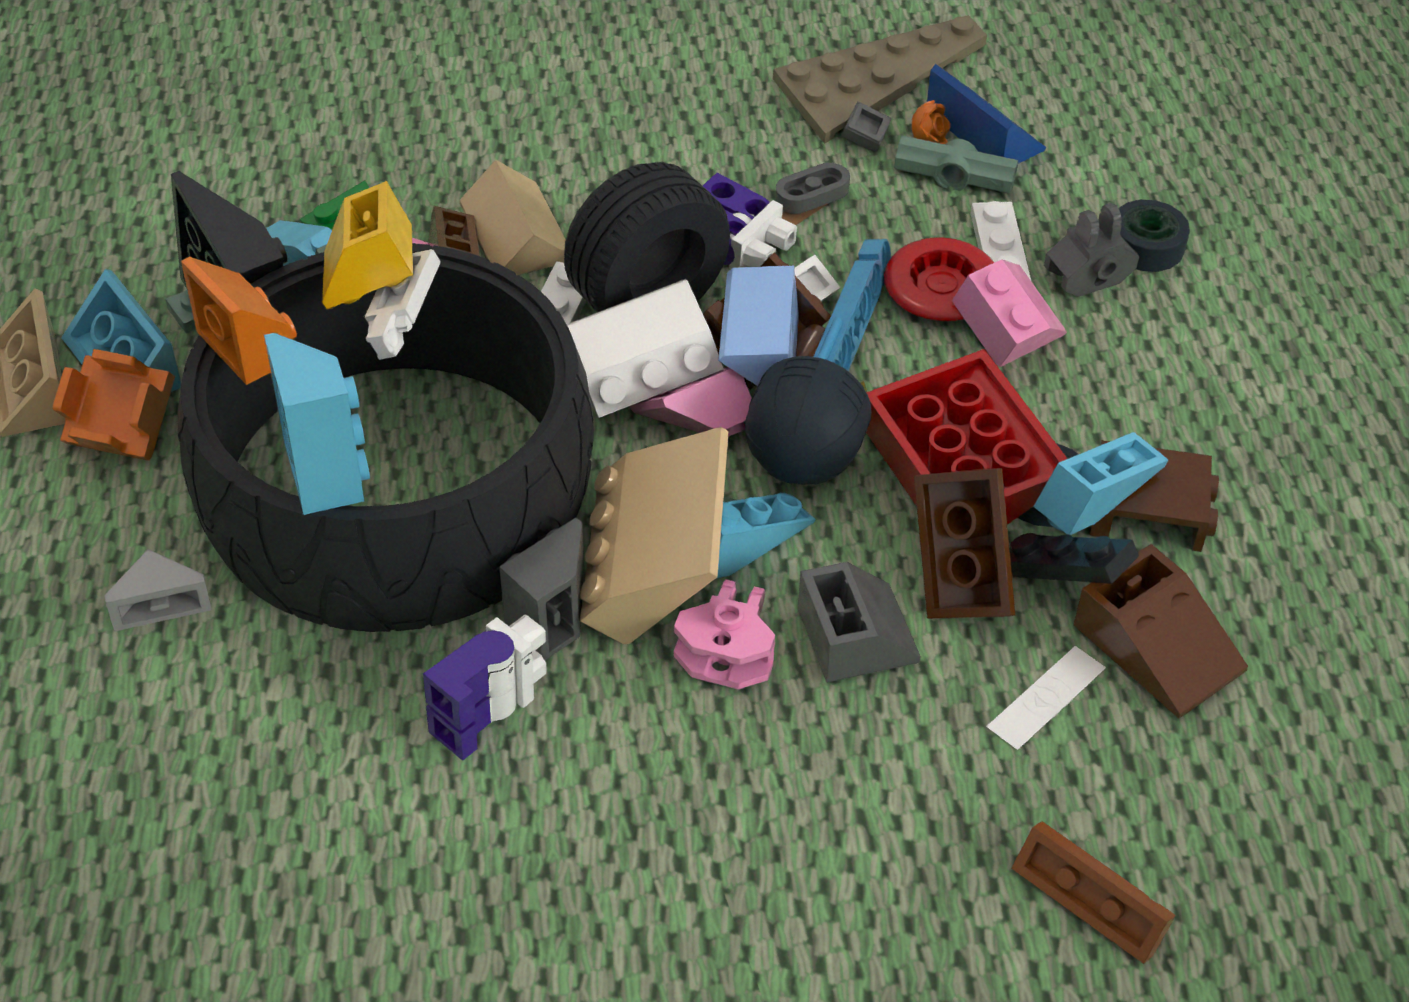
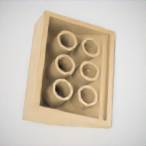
M719 427L629 452L612 466H606L601 470L594 484V489L597 493L595 508L590 517V525L592 526L590 545L585 553L587 569L585 582L580 591V598L582 599L580 622L622 644H630L718 577L729 431Z

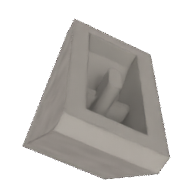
M149 549L104 595L114 631L212 610L204 574Z

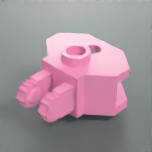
M725 579L718 596L712 595L709 603L679 612L674 625V633L678 636L674 649V658L692 678L735 689H742L769 679L774 662L775 634L759 617L763 608L765 589L754 586L749 594L747 603L735 601L737 594L736 582ZM718 662L722 665H729V668L725 671H717L712 665Z

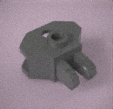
M1109 203L1102 206L1099 219H1097L1095 212L1090 210L1079 213V220H1077L1076 226L1068 228L1066 236L1046 253L1045 268L1054 274L1063 276L1061 287L1066 292L1080 297L1120 284L1136 270L1139 255L1120 235L1122 213H1120L1117 205ZM1097 277L1101 279L1098 282H1095Z

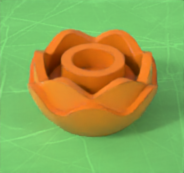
M932 100L922 104L916 110L912 117V133L914 138L940 144L948 143L946 135L950 129V122L944 116V105L937 104Z

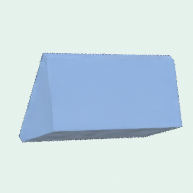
M794 265L732 268L727 272L718 361L757 386L763 374L772 365L783 359L796 357L799 310Z

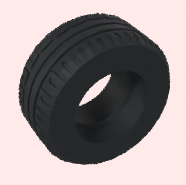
M653 162L637 164L621 170L605 180L588 196L570 224L564 249V266L567 278L575 290L597 313L684 279L688 281L698 302L713 285L723 268L730 240L728 217L721 203L687 171L675 164Z

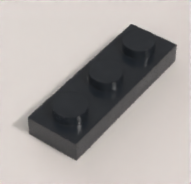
M1026 533L1015 538L1009 548L1012 577L1112 584L1139 557L1133 540L1110 539L1107 536L1087 538L1072 537L1068 534L1044 536Z

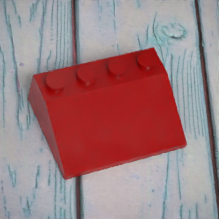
M985 349L866 392L871 404V420L866 433L916 506L914 475L982 468H1002L1008 525L1035 505L1057 464L1067 459Z

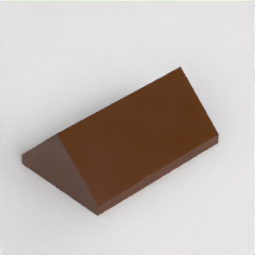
M982 468L914 475L927 619L1015 616L1002 468Z

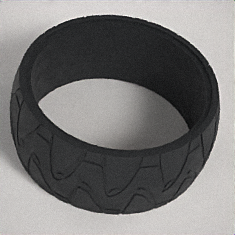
M412 243V253L432 249L441 262L414 324H412V328L407 332H403L404 345L396 357L380 360L371 343L366 340L369 323L365 319L367 310L377 290L364 294L354 303L340 304L326 309L322 303L324 252L308 256V259L305 260L300 259L289 263L251 283L254 288L258 286L265 292L270 305L278 313L284 312L289 316L297 333V337L293 339L294 341L337 357L343 378L388 369H428L455 373L476 379L506 393L523 405L540 423L524 446L492 472L456 490L424 500L385 506L346 505L304 515L299 496L267 484L238 463L246 445L269 418L278 412L271 373L246 385L200 335L197 337L193 344L194 349L190 350L185 363L178 407V438L183 476L202 529L211 544L241 583L244 582L245 586L255 595L272 606L291 615L294 614L298 618L319 625H323V623L328 624L329 627L344 630L390 632L391 630L422 629L427 625H441L473 615L489 608V605L493 603L497 604L502 601L499 567L506 563L514 554L521 553L542 540L551 530L560 528L572 519L577 518L588 486L594 433L593 413L586 371L571 332L560 312L556 311L555 306L540 290L510 269L496 262L491 263L486 258L457 249Z

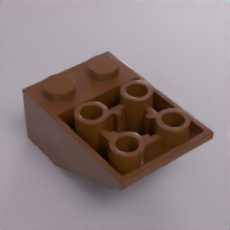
M1150 544L1138 552L1139 557L1112 584L1091 582L1082 588L1074 626L1179 719L1245 673L1248 665L1187 573Z

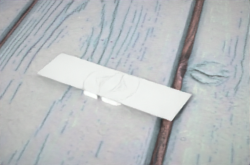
M1074 646L986 727L1018 750L1050 719L1055 717L1063 707L1068 705L1106 667Z

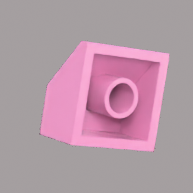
M1003 259L969 274L952 300L999 367L1067 333L1021 266Z

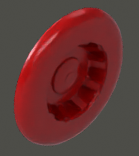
M925 238L911 242L894 253L885 268L884 283L891 298L903 309L914 315L937 321L964 319L952 302L954 296L969 274L993 264L994 261L984 251L970 243L953 238Z

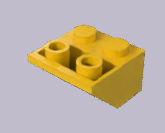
M387 181L344 198L324 251L322 303L326 309L340 304L354 303L364 294L384 286H396L407 277L413 275L412 224Z

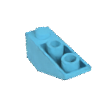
M787 493L723 502L717 578L732 575L813 524L816 519L802 508V503L796 497Z

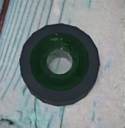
M1144 199L1127 202L1119 207L1120 213H1122L1120 235L1139 255L1137 270L1159 272L1171 269L1181 262L1190 234L1189 222L1181 211L1167 203Z

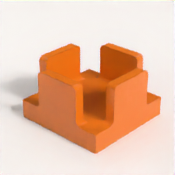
M93 349L92 356L85 355L80 372L69 367L63 369L53 403V410L65 417V425L60 440L74 446L150 461L175 376L169 371L147 367L132 356Z

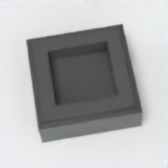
M857 101L841 136L868 150L877 151L892 118Z

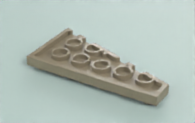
M969 15L956 17L949 21L924 26L909 32L891 35L880 40L858 44L851 48L774 68L773 80L825 144L834 138L835 133L845 128L857 101L879 111L915 89L918 82L925 78L930 79V72L935 63L943 68L949 63L961 61L985 46L987 34Z

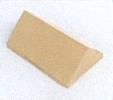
M495 160L460 199L463 212L474 216L477 241L486 259L490 260L491 263L496 262L510 269L516 275L553 267L556 261L564 263L566 239L537 183Z
M35 288L0 328V436L2 437L65 424V417L53 410L54 399L62 376L55 333L43 292Z

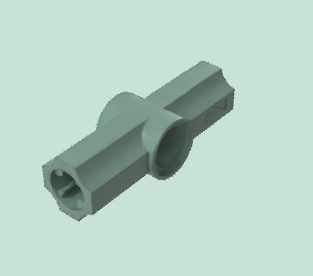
M902 135L898 144L894 168L934 177L943 188L951 186L954 187L953 190L959 191L963 190L967 185L1011 194L1017 173L1018 160L978 152L973 144L964 139H953L946 144H940Z

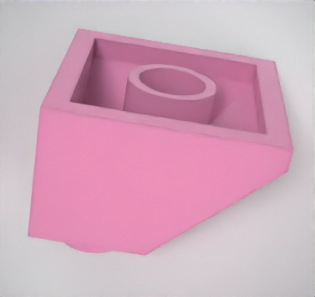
M726 367L722 371L631 405L630 408L636 414L699 433L722 427L729 431V437L745 430L744 421L746 420L752 397L744 377Z

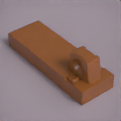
M1043 821L1032 827L1011 868L1143 964L1155 954L1176 916Z

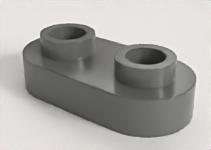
M823 163L791 174L777 182L775 201L782 204L783 211L790 214H801L839 200L848 194L850 173L842 165Z

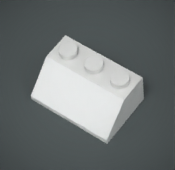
M686 279L567 324L586 371L591 405L599 418L724 370L722 363L718 361L719 354L709 326Z

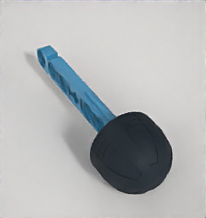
M887 239L864 240L858 253L859 260L854 262L814 356L791 357L772 365L763 374L751 399L745 420V433L749 449L761 466L771 476L780 481L801 485H816L827 482L847 469L862 445L871 420V404L864 387L849 372V369L881 294L882 286L885 284L884 272L891 258L890 244Z

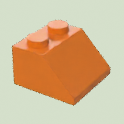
M192 257L181 260L197 333L246 385L271 373L264 335L276 333L292 340L297 337L296 329L289 316L284 312L278 313L270 305L265 292L258 286L254 288L240 273Z

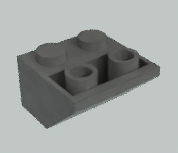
M574 518L562 527L551 530L542 540L528 549L514 554L506 563L499 567L505 624L510 626L523 615H527L542 626L546 633V642L535 651L541 654L544 660H547L580 637L582 607L580 591L585 582L582 522Z
M849 562L800 571L798 611L826 682L920 663L921 656L889 583Z

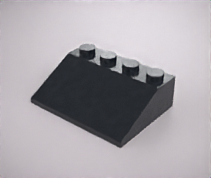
M177 171L171 174L180 278L186 289L181 260L188 257L238 272L250 284L266 274L283 267V264L288 262L287 253L281 240L278 237L272 238L261 221L184 173Z

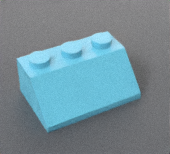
M276 333L264 335L284 444L303 514L306 515L364 502L361 481L370 479V473L364 449H356V445L365 444L359 414H351L350 410L360 407L353 376L343 378L336 356Z

